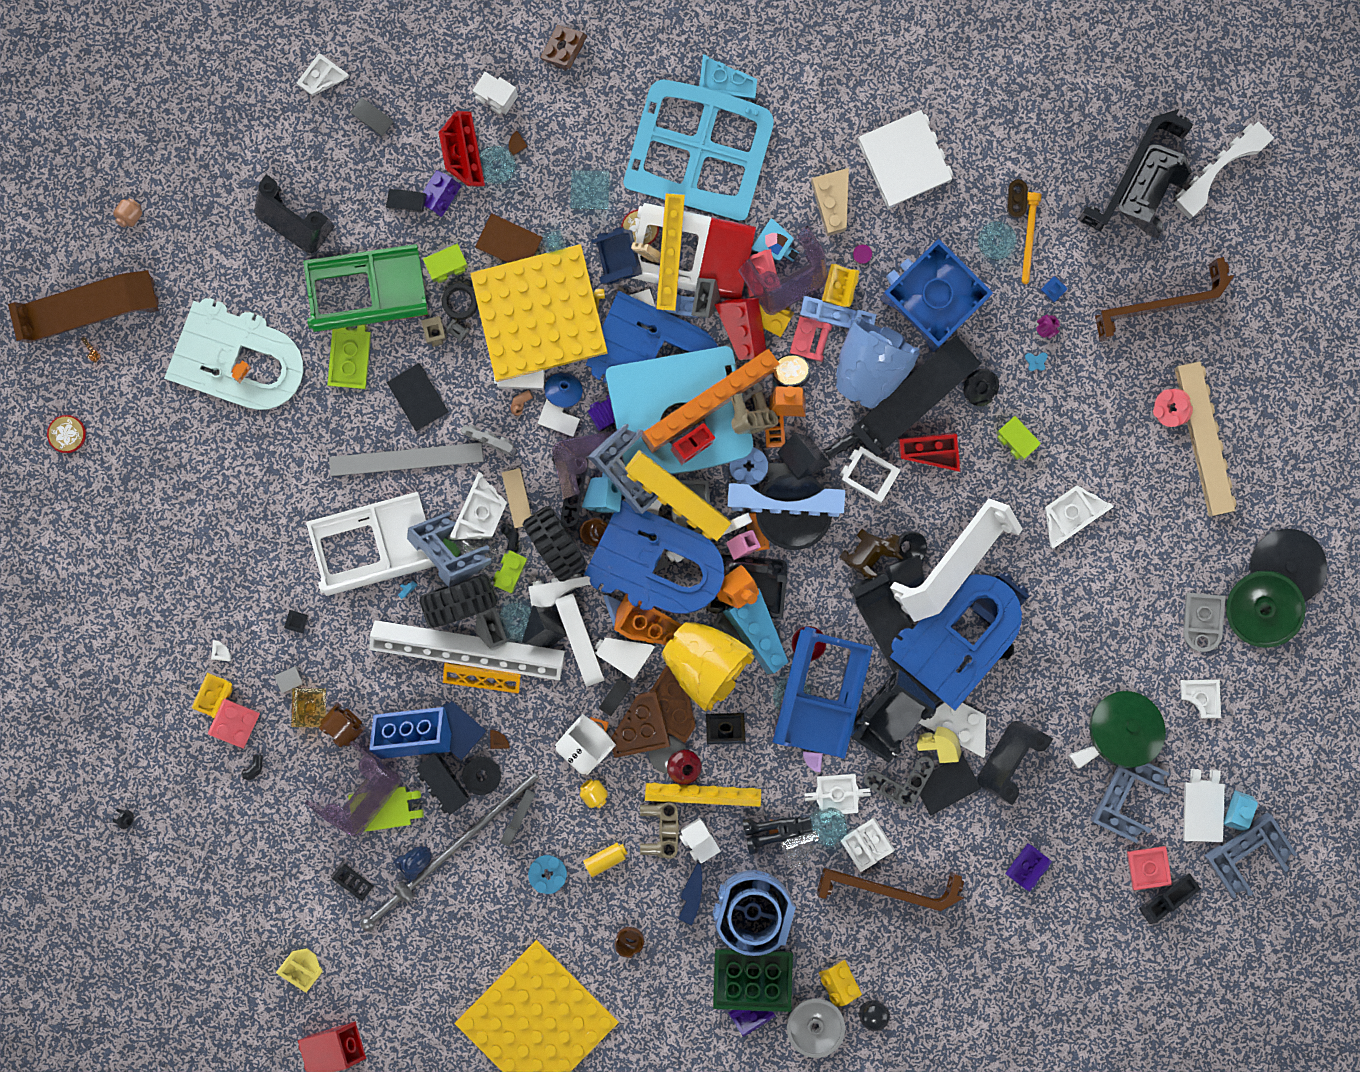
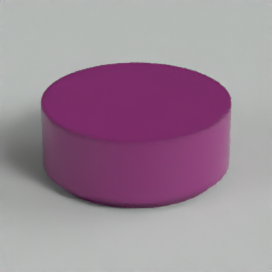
M864 244L858 245L853 251V258L859 264L868 263L872 257L871 248Z

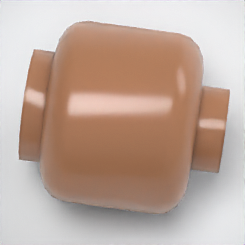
M130 198L128 200H121L113 212L116 218L115 222L123 228L135 226L142 215L141 205Z

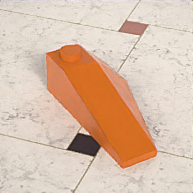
M626 594L617 608L614 630L632 640L666 646L674 638L675 632L682 624L655 608L651 610L640 609L641 601H639L637 607L633 606L628 600V594Z

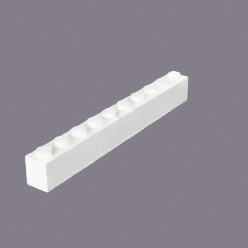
M376 620L370 634L369 650L554 680H560L565 653L562 650L507 642L489 649L480 637Z

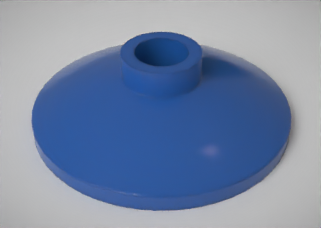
M557 373L547 380L544 392L551 404L561 408H568L580 401L583 389L580 381L575 376L568 373Z

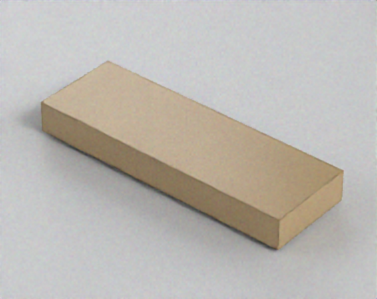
M518 468L502 472L515 529L523 527L524 520L531 516L521 469Z

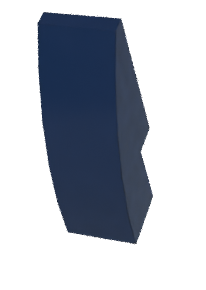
M699 862L694 867L680 895V898L686 902L678 919L691 926L697 915L702 894V869Z

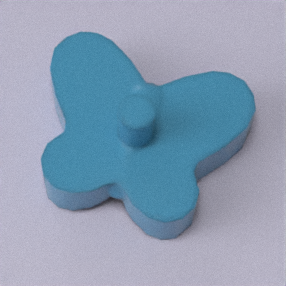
M1043 352L1038 356H1034L1031 353L1025 355V360L1029 364V371H1034L1035 369L1043 371L1045 369L1046 353Z
M415 581L408 583L406 586L401 584L400 587L403 590L398 596L401 599L405 598L418 584Z

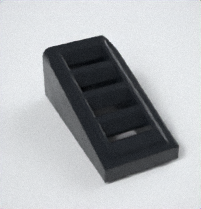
M344 861L341 862L331 875L335 882L361 901L364 900L374 887V885ZM344 869L347 870L346 874L340 879L339 875ZM352 874L353 878L346 884V879ZM357 879H359L360 882L355 886V888H351L353 883ZM364 883L368 887L359 894L357 891Z

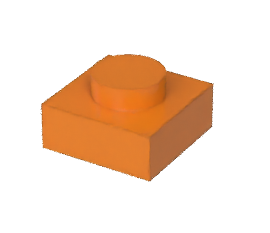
M241 361L240 364L237 363L233 367L231 377L238 383H241L251 367L244 361Z

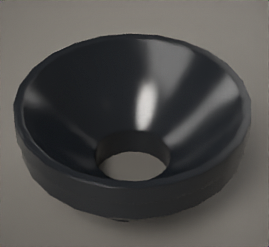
M907 531L899 536V554L903 559L897 558L898 561L915 555H920L921 561L925 558L927 542L922 534L915 531ZM908 541L910 548L908 551L903 552L902 544Z

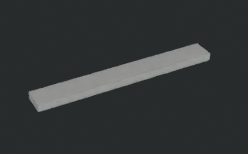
M482 443L329 457L331 477L484 462Z

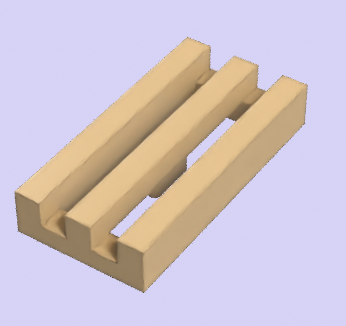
M633 242L631 247L633 251L652 263L660 264L661 252L649 244L644 245Z

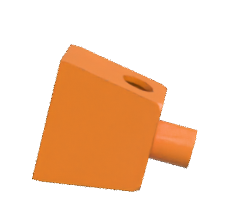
M792 386L775 387L770 396L769 409L773 410L777 416L806 417V397L803 388Z
M740 565L724 577L717 597L720 601L738 609L746 603L754 604L757 601L759 590L750 574Z

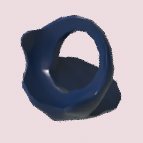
M426 846L415 847L393 861L396 868L400 869L404 877L409 879L408 883L415 880L417 875L430 864L432 858L431 849Z

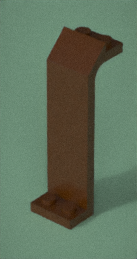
M1224 257L1215 259L1209 264L1212 280L1211 291L1101 310V315L1095 316L1100 342L1107 341L1114 336L1116 327L1112 320L1215 301L1222 295L1235 276H1228V262H1225Z
M149 270L122 273L25 304L18 302L10 303L8 307L16 341L31 343L131 312L145 311L152 313L159 311V300L153 288L154 280L150 276Z
M823 868L816 893L818 897L826 899L827 895H831L833 889L832 880L942 911L964 899L961 894H958V891L961 892L963 889L964 881L958 873L950 872L944 894L934 899Z

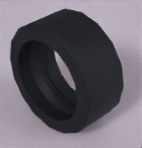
M454 283L443 292L441 298L442 307L451 318L466 320L476 312L478 304L475 292L469 285ZM456 291H464L471 298L470 308L463 313L454 312L449 306V298Z
M619 678L599 706V709L611 717L631 686Z

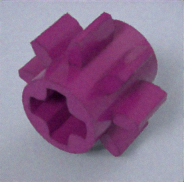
M1046 314L1037 320L1039 325L1036 327V330L1041 337H1048L1050 339L1060 332L1057 329L1060 326V322L1055 316Z

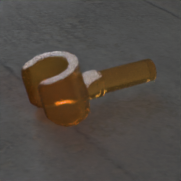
M83 337L81 340L90 351L87 357L96 363L101 355Z

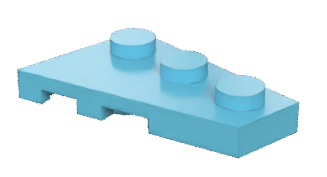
M703 54L699 87L715 90L737 98L755 100L756 78L739 70H734Z

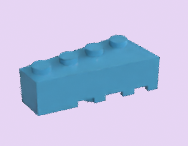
M758 588L759 595H757V601L754 604L746 603L738 609L730 606L723 613L744 643L753 650V655L766 674H774L786 665L788 660Z

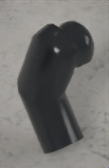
M504 524L500 530L508 539L506 550L516 552L519 533L512 525Z
M253 755L252 766L241 772L243 779L253 780L261 773L263 755Z

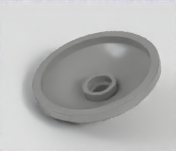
M814 998L799 1003L792 1010L787 1021V1035L790 1043L799 1053L807 1057L821 1058L830 1055L837 1050L844 1039L845 1022L841 1012L834 1004L824 999ZM818 1023L819 1028L816 1030L812 1029V1024Z

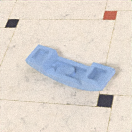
M807 296L803 297L800 311L801 316L850 329L853 320L857 319V317H862L865 322L874 325L877 315L825 303L823 300Z

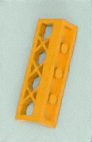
M448 662L444 663L443 683L519 693L521 674ZM448 672L456 673L458 677H448ZM467 676H475L477 680H470ZM494 678L497 682L489 683L486 679ZM515 681L516 686L507 685L505 682Z

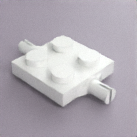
M855 774L817 776L816 792L804 793L805 801L817 800L819 815L821 816L858 813L859 797L871 796V793H863L870 792V788L858 789Z

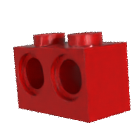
M703 423L675 442L670 450L680 464L683 465L712 445L715 436L706 424Z

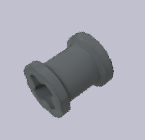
M455 318L445 330V333H450L457 338L459 343H462L470 332L469 328L465 329L458 324Z

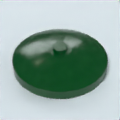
M1257 571L1244 576L1231 589L1226 604L1227 619L1233 632L1244 642L1262 648L1280 646L1291 640L1302 627L1306 613L1304 597L1299 587L1287 576L1274 571Z
M1119 691L1110 694L1096 705L1090 718L1089 730L1094 747L1105 760L1115 766L1122 768L1143 766L1156 758L1162 750L1166 736L1163 716L1157 706L1142 694L1132 691Z

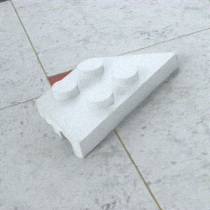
M480 472L477 474L449 539L492 538L507 502L502 496L497 494L496 489L489 485Z
M1078 485L1073 487L1045 507L1050 547L1052 549L1113 508V505L1087 492Z
M944 702L935 708L936 713L931 719H921L918 722L936 732L937 727L950 729L956 734L962 747L983 758L985 757L986 715L962 703L954 711Z

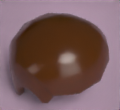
M591 518L585 521L580 527L582 541L585 544L598 547L608 523L601 518Z
M625 927L616 935L614 942L615 950L621 957L632 958L636 953L641 952L645 939L643 933L636 927Z

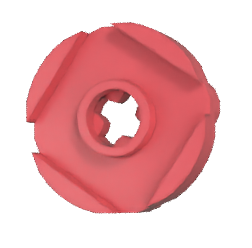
M1181 389L1164 390L1156 398L1153 414L1160 423L1167 427L1183 425L1190 419L1193 412L1191 399ZM1175 403L1177 411L1171 412L1170 405Z

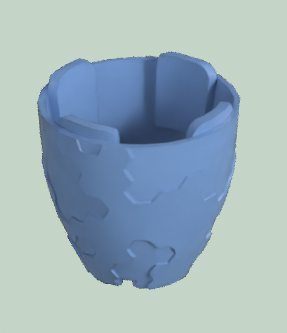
M857 317V319L853 320L840 351L836 373V388L849 400L859 401L862 406L868 408H875L882 400L889 397L908 376L920 355V349L914 348L907 343L905 337L889 327L880 328L865 322L862 317Z

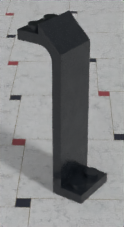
M1179 109L1154 116L1146 126L1103 212L1100 213V210L1094 206H1086L1077 220L1101 232L1104 225L1107 226L1155 131L1163 129L1183 139L1191 130L1193 123L1187 117L1177 116Z
M956 335L902 382L889 397L882 400L879 405L873 408L851 429L876 457L879 456L982 363Z
M881 570L876 573L877 577L866 578L849 587L848 589L861 616L892 672L894 673L897 669H900L934 703L941 701L938 696L890 658L894 652L892 650V640L896 637L902 641L903 638L898 633L905 628L913 629L901 609L899 602L890 603L886 587L890 580L887 574H884Z

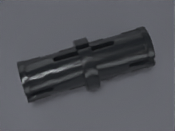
M853 431L843 438L840 437L837 439V442L823 450L830 460L837 454L848 451V448L862 440Z

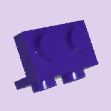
M436 170L422 192L427 194L424 207L442 217L457 195L461 185L452 177Z
M1027 843L1005 874L1030 892L1036 886L1043 873L1047 871L1052 860Z
M731 1010L728 1013L743 1037L776 1017L773 1011Z

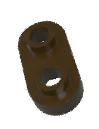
M1020 179L1013 180L1008 186L1007 212L1012 218L1022 217L1027 210L1028 186ZM1019 187L1021 189V192L1016 193L1014 191V188ZM1013 206H1019L1020 211L1015 212Z

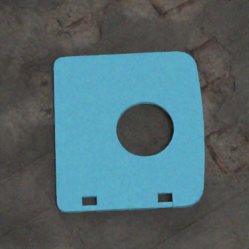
M723 346L609 367L606 370L605 377L617 430L624 424H628L629 427L627 429L635 433L638 429L645 431L659 422L661 416L669 407L676 404H686L727 377L725 367L731 366L732 373L736 371L732 349ZM730 401L704 419L706 426L715 436L713 444L685 464L681 465L670 449L673 444L667 443L652 453L641 437L622 457L625 466H627L640 450L670 474L690 472L747 457L753 448L752 434L735 433L731 424L735 412L732 401Z

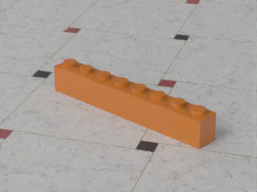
M767 349L645 430L641 437L650 451L654 453L730 402L731 396L745 392L775 372L780 363L772 352Z

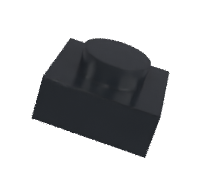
M289 610L284 628L304 634L309 615Z

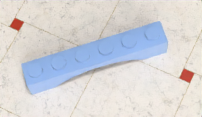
M729 483L728 507H731L732 511H743V508H751V512H762V509H770V513H781L782 510H789V514H801V511H809L808 515L820 516V512H828V516L839 517L840 513H844L845 490L825 488L808 499L785 502L768 498L755 491L749 484Z

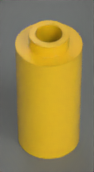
M617 842L583 860L593 878L626 860L625 855L628 853L624 845H619Z

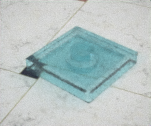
M572 170L570 209L609 210L610 171Z

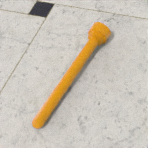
M1028 192L1027 195L1029 211L1022 271L1023 284L1029 283L1036 209L1042 197L1041 193Z

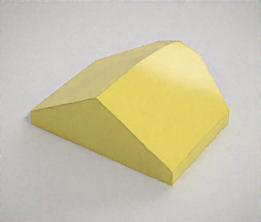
M306 948L292 951L276 973L307 993L322 973V969L319 967L316 954Z

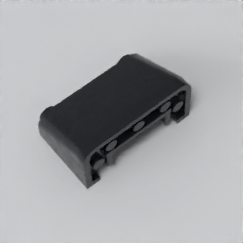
M1154 144L1147 147L1118 203L1121 213L1149 236L1158 239L1162 232L1163 223L1154 214L1169 185H1184L1192 173L1185 155L1160 145Z
M266 174L258 186L254 207L255 215L307 253L316 252L335 226L329 218L318 211L310 212L305 219H302L282 204L283 200L279 196L281 187L278 186L273 178Z
M721 554L724 564V577L742 565L755 581L757 588L760 589L770 617L772 619L783 618L787 584V562L780 559L748 556L734 560L732 555ZM716 596L706 606V611L719 614L726 609V606L731 605L720 601Z
M897 669L861 710L854 721L851 738L889 763L893 758L896 759L902 750L900 748L901 742L921 719H931L935 715L936 705L904 672Z
M1021 721L1011 722L980 771L977 778L979 785L1004 802L1013 805L1019 796V788L1010 781L1011 777L1029 748L1036 751H1044L1049 747L1053 738Z

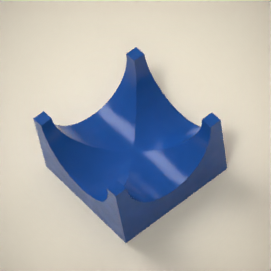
M938 238L883 293L880 300L885 305H889L901 313L926 340L928 348L934 353L990 298L993 292Z

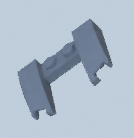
M624 424L597 447L588 458L613 482L625 496V501L636 513L643 514L657 500L658 495L654 492L649 494L642 488V483L638 480L634 482L626 476L628 474L625 469L626 466L619 458L642 436L644 431L638 429L635 433L627 429L629 427L628 424Z
M449 512L409 527L407 540L417 551L421 549L439 569L438 576L448 587H451L473 576L489 565L491 558L485 559V554L489 553L487 545L459 557H455L441 541V539L452 533L456 522L449 520L451 515Z
M1150 763L1137 768L1116 766L1100 804L1097 805L1090 821L1135 843L1138 842L1135 837L1142 831H1145L1147 834L1150 833L1151 828L1119 813L1134 779L1169 794V788L1164 787V775L1169 776V773Z
M1265 813L1253 821L1249 829H1246L1225 845H1218L1204 855L1233 898H1236L1235 892L1246 891L1247 896L1254 894L1235 866V863L1265 843L1285 872L1290 868L1285 865L1290 854L1295 857L1297 856L1275 819L1269 813Z

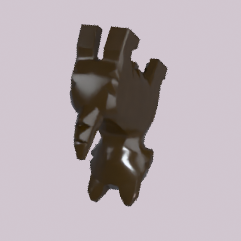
M861 529L857 534L861 542L856 546L855 553L849 554L848 551L844 550L839 556L850 568L863 574L868 579L877 577V574L871 568L881 556L903 559L899 554L900 546L898 542L900 537L898 535L890 534L886 539L869 534L864 529Z

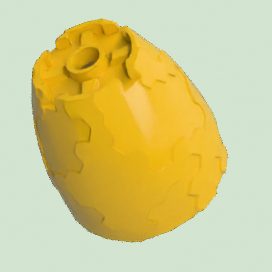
M685 622L675 632L674 638L667 643L661 653L666 665H668L678 680L681 688L704 711H711L717 701H724L735 688L737 677L745 666L751 664L755 658L753 650L739 640L715 628L696 622Z

